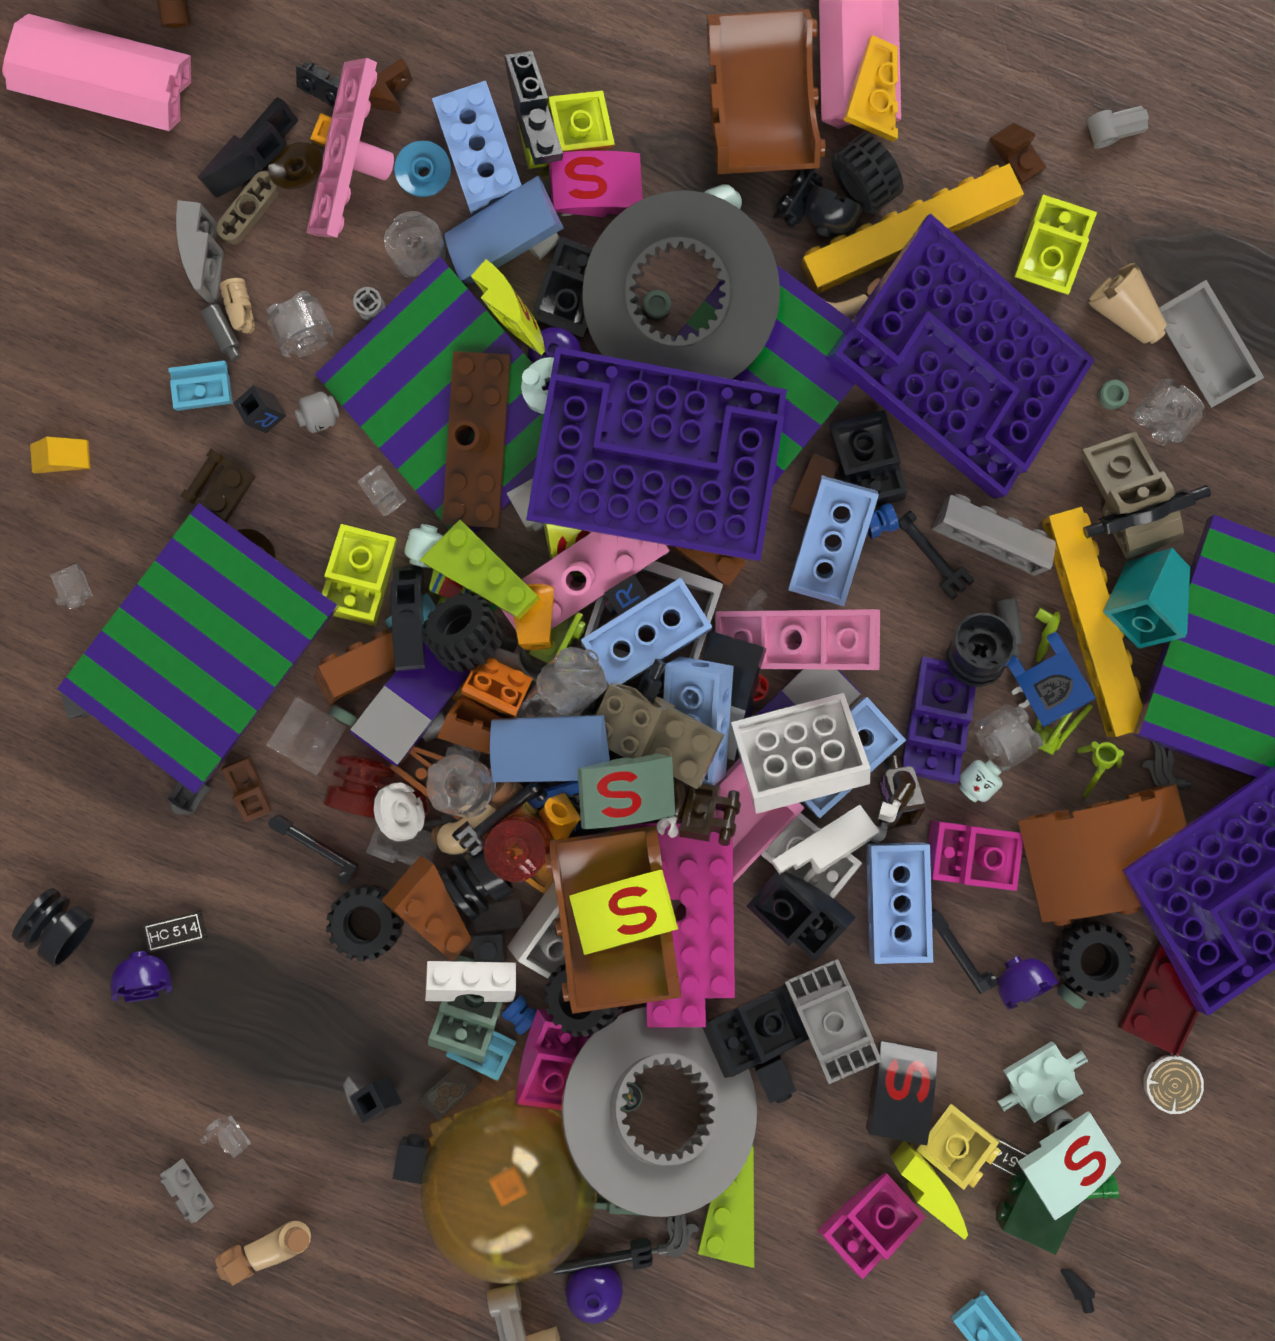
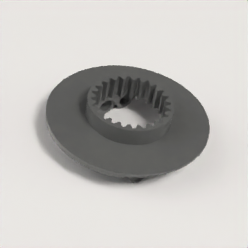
M689 190L655 194L636 202L621 212L606 227L593 247L587 262L583 282L584 315L591 337L603 356L728 379L737 377L761 353L774 328L780 301V283L776 261L771 247L758 226L744 212L728 201L711 194ZM684 245L688 252H692L695 248V251L700 256L705 254V258L709 262L714 261L712 266L716 271H719L718 279L724 282L720 286V291L725 294V297L719 298L723 308L715 310L718 318L717 320L709 319L708 324L710 328L708 330L701 327L699 328V336L689 333L688 340L682 335H678L675 340L674 336L669 334L664 337L662 332L658 330L654 332V327L648 324L647 318L643 316L642 307L638 302L640 296L634 293V290L641 286L636 281L637 277H644L645 275L641 268L643 266H651L650 257L660 258V250H663L666 254L670 253L671 246L677 251H681Z

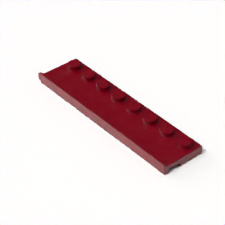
M1158 940L1118 1027L1178 1057L1199 1011L1195 1009Z

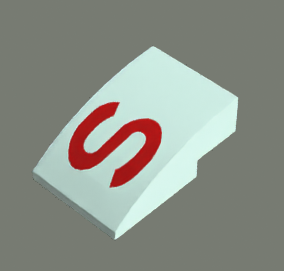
M1089 1111L1039 1142L1040 1148L1017 1161L1054 1220L1069 1212L1091 1195L1109 1178L1121 1163Z

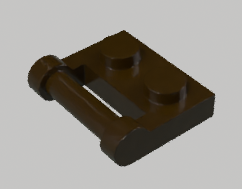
M210 448L206 455L208 459L188 490L184 489L180 496L195 506L200 503L227 523L256 476ZM219 463L224 466V469L205 499L202 500L197 496Z

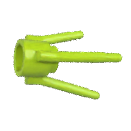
M1088 704L1062 734L1060 732L1073 712L1063 716L1055 729L1045 726L1044 730H1042V724L1037 717L1035 728L1030 735L1035 738L1032 745L1053 755L1092 709V704Z
M1094 741L1091 745L1077 749L1078 753L1092 751V762L1097 767L1095 774L1083 793L1085 798L1089 797L1105 769L1111 768L1114 764H1116L1117 768L1122 767L1124 752L1118 750L1114 744L1104 742L1099 745Z

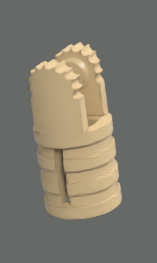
M231 278L222 281L219 286L222 291L224 305L226 306V313L229 316L233 329L251 334L255 330V322L245 280L242 278Z

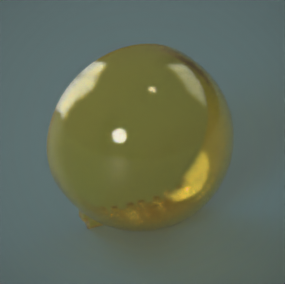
M517 1088L505 1093L506 1100L500 1095L480 1103L478 1106H473L454 1114L453 1121L449 1116L430 1124L433 1135L428 1139L432 1148L425 1162L420 1188L421 1207L426 1228L441 1254L462 1272L476 1279L497 1284H514L533 1280L552 1271L563 1263L585 1236L591 1224L597 1201V1192L581 1175L569 1153L564 1137L562 1116L549 1108L517 1104Z

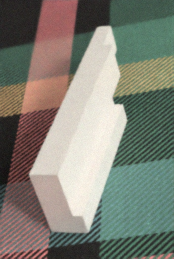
M858 805L776 857L771 863L778 873L781 874L792 866L797 870L811 862L813 869L819 874L877 837L880 831L861 805Z

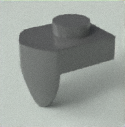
M178 782L167 799L168 806L177 815L194 814L199 809L212 786L206 783L200 792L194 794Z

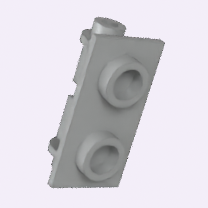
M183 1158L159 1174L162 1178L161 1184H164L171 1197L175 1195L179 1197L175 1203L184 1215L185 1220L189 1219L191 1223L197 1222L214 1207Z

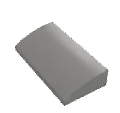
M1207 280L1159 307L1167 324L1164 331L1210 408L1264 378Z

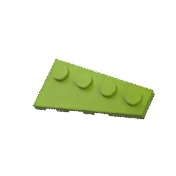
M461 520L419 560L422 564L457 582L469 591L482 596L490 603L518 619L540 599Z
M753 1144L738 1176L722 1194L708 1204L698 1246L699 1255L754 1268Z

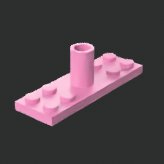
M363 58L344 62L324 150L323 166L318 177L306 233L319 237H338V233L342 231L344 226V217L342 216L344 206L348 203L351 195L349 184L353 170L381 180H386L391 174L394 164L393 153L359 141L364 118L368 116L371 107L369 101L370 92L377 81V72L375 71L377 62L371 59Z
M591 532L521 580L526 585L545 584L554 587L552 629L604 595V592L669 552L670 549L667 545ZM572 571L582 572L586 577V582L579 583L575 581ZM502 610L516 630L513 615Z
M880 610L716 611V633L767 649L760 669L879 670Z

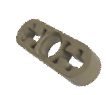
M261 171L254 175L218 221L217 232L226 243L231 245L240 243L279 195L280 187L272 182L268 171ZM264 182L266 184L270 183L272 187L270 190H267L265 188L262 189L260 185ZM253 192H255L257 196H260L262 198L261 202H259L257 197L253 195ZM248 201L254 202L256 204L255 211L250 215L243 214L241 211L242 205ZM236 214H238V216H239L243 221H245L244 224H242L240 220H237V219L235 218V215H236ZM226 227H235L237 231L235 234L228 233Z

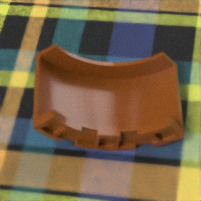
M809 9L707 15V54L710 57V66H714V72L708 73L717 174L820 168V157H825V139L820 138L815 105H818V88L813 87L812 38L817 36V21L812 18Z
M1177 784L1149 787L1126 795V799L1121 801L1107 800L1087 805L1086 809L1073 811V814H1070L1069 809L1034 814L1018 821L1042 922L1054 921L1056 926L1072 923V919L1119 911L1121 914H1132L1139 911L1138 907L1141 905L1122 869L1186 826Z
M657 826L549 841L550 853L545 854L547 872L552 871L560 915V918H555L557 936L563 937L567 983H562L564 1002L570 1001L572 1014L681 998L672 931L584 955L569 897L570 895L606 884L663 870Z

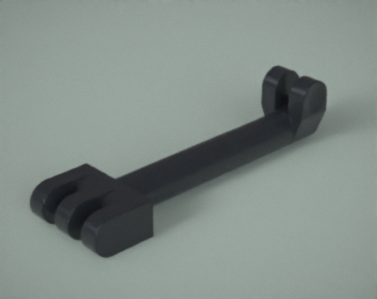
M909 510L898 520L899 527L909 535L945 577L946 580L939 586L951 600L955 599L957 594L951 586L954 585L962 593L966 587L959 579L962 578L968 585L975 582L963 566L956 571L949 566L914 525L913 522L917 517Z
M539 781L531 782L475 828L466 821L453 832L452 837L456 841L461 839L459 845L463 849L468 848L466 850L467 854L473 857L487 846L482 838L486 833L531 797L535 796L540 802L548 796V793Z
M276 815L268 822L271 829L283 836H290L340 866L342 870L338 875L339 882H348L359 864L294 826V822L286 817Z
M932 907L933 928L942 937L978 993L982 994L998 984V978L989 971L980 975L949 929V925L942 914Z
M647 1238L631 1240V1249L566 1261L563 1249L555 1248L552 1251L554 1274L559 1275L627 1262L633 1263L634 1270L650 1267L653 1264L651 1241Z

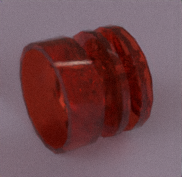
M337 755L334 763L347 768L346 771L333 769L331 774L342 779L343 783L342 785H328L323 804L344 812L375 818L374 801L377 796L376 791L390 784L380 780V776L393 778L395 771L380 761L357 755Z
M528 814L512 815L495 826L487 836L484 845L485 861L490 870L500 879L510 882L525 881L536 875L544 866L545 854L550 853L549 841H552L551 833L546 824L535 816ZM515 843H518L519 849H523L518 856L515 855L514 850H510Z

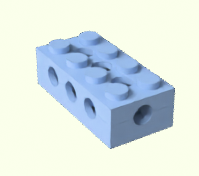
M486 81L432 98L471 216H474L522 186ZM477 148H483L482 150L474 151ZM486 174H492L490 177H483Z
M821 475L789 582V591L841 606L845 605L879 496L876 490ZM839 506L849 509V515L844 519H837L833 515L834 510ZM835 534L841 538V541L837 546L831 547L824 542L826 537ZM822 562L832 565V570L826 574L818 572L816 568Z
M680 577L581 639V642L608 686L615 682L625 685L652 668L655 658L662 661L711 631L712 625ZM668 613H673L679 618V623L676 626H668L664 623L663 617ZM645 628L652 630L655 638L650 642L641 641L638 637L640 630ZM618 644H625L629 647L630 653L624 658H619L613 653L614 647Z
M679 656L665 666L663 700L675 705V709L724 734L722 742L702 784L715 785L726 776L734 666Z
M862 697L850 708L857 731L864 730L868 734V742L863 748L871 768V773L902 745L906 739L868 697ZM852 789L803 801V803L816 817L821 818Z
M924 842L866 843L869 959L874 964L933 963L930 845ZM902 866L904 869L903 876L898 880H894V869ZM903 895L905 899L903 906L895 909L894 900L896 897ZM899 925H905V933L901 937H895V929Z

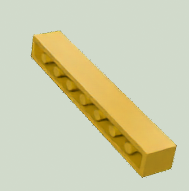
M1010 163L1003 167H999V165L992 166L981 177L976 179L973 176L962 180L958 187L950 191L948 188H944L936 192L932 199L925 202L917 200L910 204L907 210L899 214L897 211L891 212L875 225L871 223L864 224L856 230L855 234L848 237L845 234L840 235L824 248H820V246L811 248L805 252L800 267L811 290L815 294H820L895 260L925 217L930 213L954 233L1016 205L1024 195L1023 190Z
M1082 507L1048 516L1041 520L1044 531L1049 534L1048 538L1056 541L1053 561L1092 690L1096 697L1095 700L1106 736L1118 737L1132 733L1135 730L1143 707L1139 695L1141 686L1137 677L1133 676L1131 665L1133 661L1129 650L1125 649L1122 640L1124 633L1103 613L1111 594H1108L1106 587L1108 581L1106 571L1103 567H1100L1097 558L1099 556L1098 545L1091 537L1087 539L1083 533V527L1091 525L1090 518L1087 513L1083 512Z

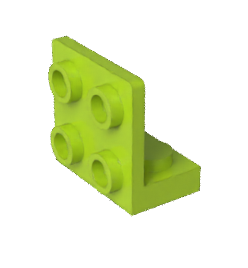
M577 612V614L572 615L551 629V648L530 650L529 655L558 669L561 668L562 664L567 666L574 653L573 649H571L574 640L580 641L587 627L586 623H584L585 618L583 614Z

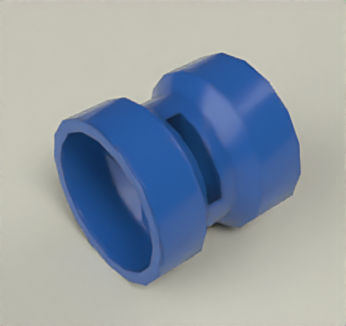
M890 503L880 506L879 510L873 512L867 531L870 539L879 537L882 532H893L899 529L897 515Z
M519 994L500 1015L506 1021H511L514 1024V1030L519 1035H522L531 1027L537 1010L530 1008L527 1005V1000Z

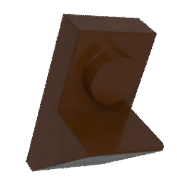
M402 58L377 74L376 84L371 89L369 96L370 108L401 113L399 104L392 93L402 91L412 81L409 68Z
M1012 123L990 137L989 141L1005 165L1010 163L1019 184L1022 185L1041 173L1046 166L1031 145L1036 136L1035 133Z

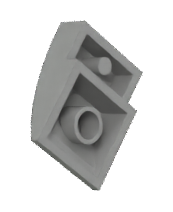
M178 200L176 232L183 266L193 288L210 305L217 304L224 251L215 241L217 222L201 203Z

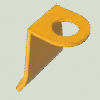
M527 584L540 599L520 619L513 616L519 645L525 650L549 649L552 647L550 635L554 587L545 584Z
M565 793L550 797L545 802L544 808L538 812L555 840L569 838L581 819Z

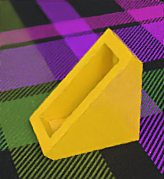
M45 437L30 444L32 473L34 474L90 469L88 440Z

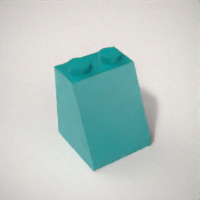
M1173 548L1127 561L1103 613L1139 649L1185 638L1188 624L1190 566Z

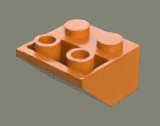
M489 657L485 664L482 666L479 664L476 666V669L471 670L463 685L461 694L510 718H514L533 678Z

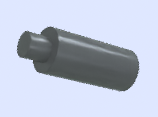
M213 304L203 309L201 315L221 353L227 354L231 361L240 359L241 355L238 349L241 345L220 305Z
M1017 598L996 601L998 617L1004 619L1011 626L1016 637V649L1013 655H1020L1019 644H1023Z

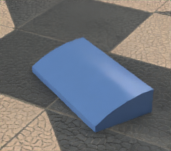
M536 176L444 235L459 279L463 283L471 285L475 282L471 275L485 259L496 268H499L562 230L563 226L541 178Z
M604 715L502 718L491 720L490 763L492 782L578 781V768L610 761Z

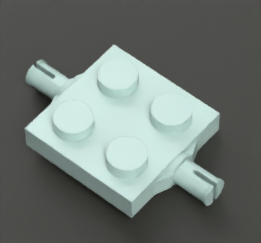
M1051 1041L1003 1070L1010 1082L1012 1093L997 1102L1004 1112L1019 1103L1025 1108L1030 1119L1035 1123L1083 1094L1075 1079L1074 1069L1088 1062L1082 1051H1079V1053L1069 1059L1064 1058L1056 1044Z

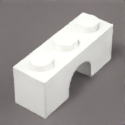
M427 961L425 1001H455L457 996L475 994L484 997V1002H513L516 992V963Z

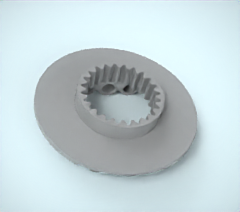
M647 1007L634 1009L617 1016L618 1018L609 1026L591 1035L577 1054L569 1070L562 1095L561 1112L564 1137L569 1153L579 1172L588 1184L603 1198L624 1210L636 1214L654 1217L677 1216L699 1209L713 1201L732 1184L740 1173L750 1153L757 1124V1103L754 1084L749 1069L734 1077L724 1078L702 1027H647ZM655 1065H673L674 1069L683 1068L684 1075H693L691 1079L692 1084L699 1083L700 1086L697 1089V1094L704 1095V1099L700 1101V1105L706 1107V1111L700 1113V1117L704 1119V1122L697 1126L698 1129H696L694 1135L682 1145L680 1150H676L674 1154H654L653 1151L644 1150L642 1144H634L635 1136H627L626 1133L630 1126L622 1124V1120L627 1117L626 1113L620 1111V1107L627 1103L622 1098V1094L629 1093L630 1091L626 1084L634 1083V1075L642 1074L643 1069L651 1068Z

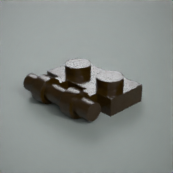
M701 784L698 789L690 786L680 826V837L709 842L711 832H716L719 834L718 843L720 845H730L731 837L735 835L737 827L734 823L735 817L739 814L741 807L739 802L740 793L731 790L728 793V797L719 796L720 786ZM716 810L724 812L723 819L714 818Z

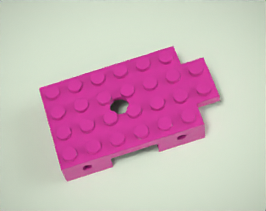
M682 818L680 822H676L679 830L676 837L671 838L668 835L671 826L665 829L663 835L657 831L663 874L670 900H679L686 907L684 918L676 921L678 929L672 931L682 997L647 1002V1027H706L705 998H735L733 837H731L730 845L728 846L718 843L719 834L716 832H711L709 842L680 837ZM660 819L619 827L615 826L614 831L657 826Z

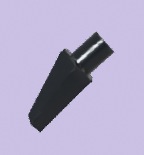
M1061 1269V1273L1075 1300H1080L1083 1312H1094L1092 1299L1095 1298V1291L1072 1269Z

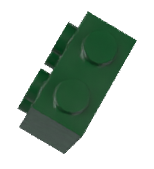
M1020 1167L1017 1174L1013 1175L1009 1181L1008 1194L1005 1200L1001 1201L996 1209V1221L1002 1231L1056 1255L1080 1203L1057 1220H1054Z

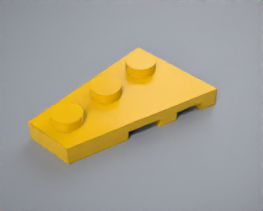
M874 35L868 38L843 116L844 121L892 142L898 139V128H896L898 101H896L895 84L898 82V46Z

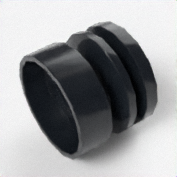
M976 613L966 617L959 623L946 651V664L949 672L959 682L967 686L984 687L993 684L1001 677L1016 649V637L1011 626L1004 619L991 613Z
M485 848L473 857H470L467 852L464 853L468 864L466 868L457 860L451 862L454 873L447 867L439 871V875L454 904L472 920L480 916L476 904L485 912L490 909L485 897L487 894L497 902H500L514 891L508 876Z
M51 888L42 893L26 909L13 930L12 938L18 943L24 942V946L28 950L34 949L40 944L37 952L38 957L52 967H57L82 943L93 926L95 918L79 905L68 910L69 898L66 896L61 897L59 891Z

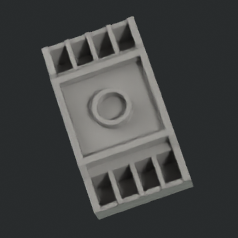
M839 959L785 981L790 997L795 1004L828 1084L882 1062Z

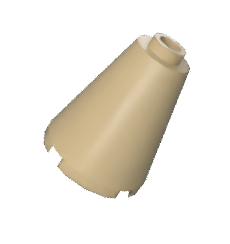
M1130 263L1118 270L1120 275L1114 279L1109 277L1090 296V302L1088 303L1093 309L1143 344L1148 342L1153 344L1164 336V329L1167 324L1140 268L1135 263Z

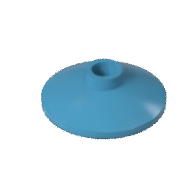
M415 141L405 146L399 152L395 161L394 171L396 179L404 191L416 197H429L439 193L447 185L451 175V164L448 155L439 145L430 141ZM427 169L429 174L422 177L419 175L420 171Z

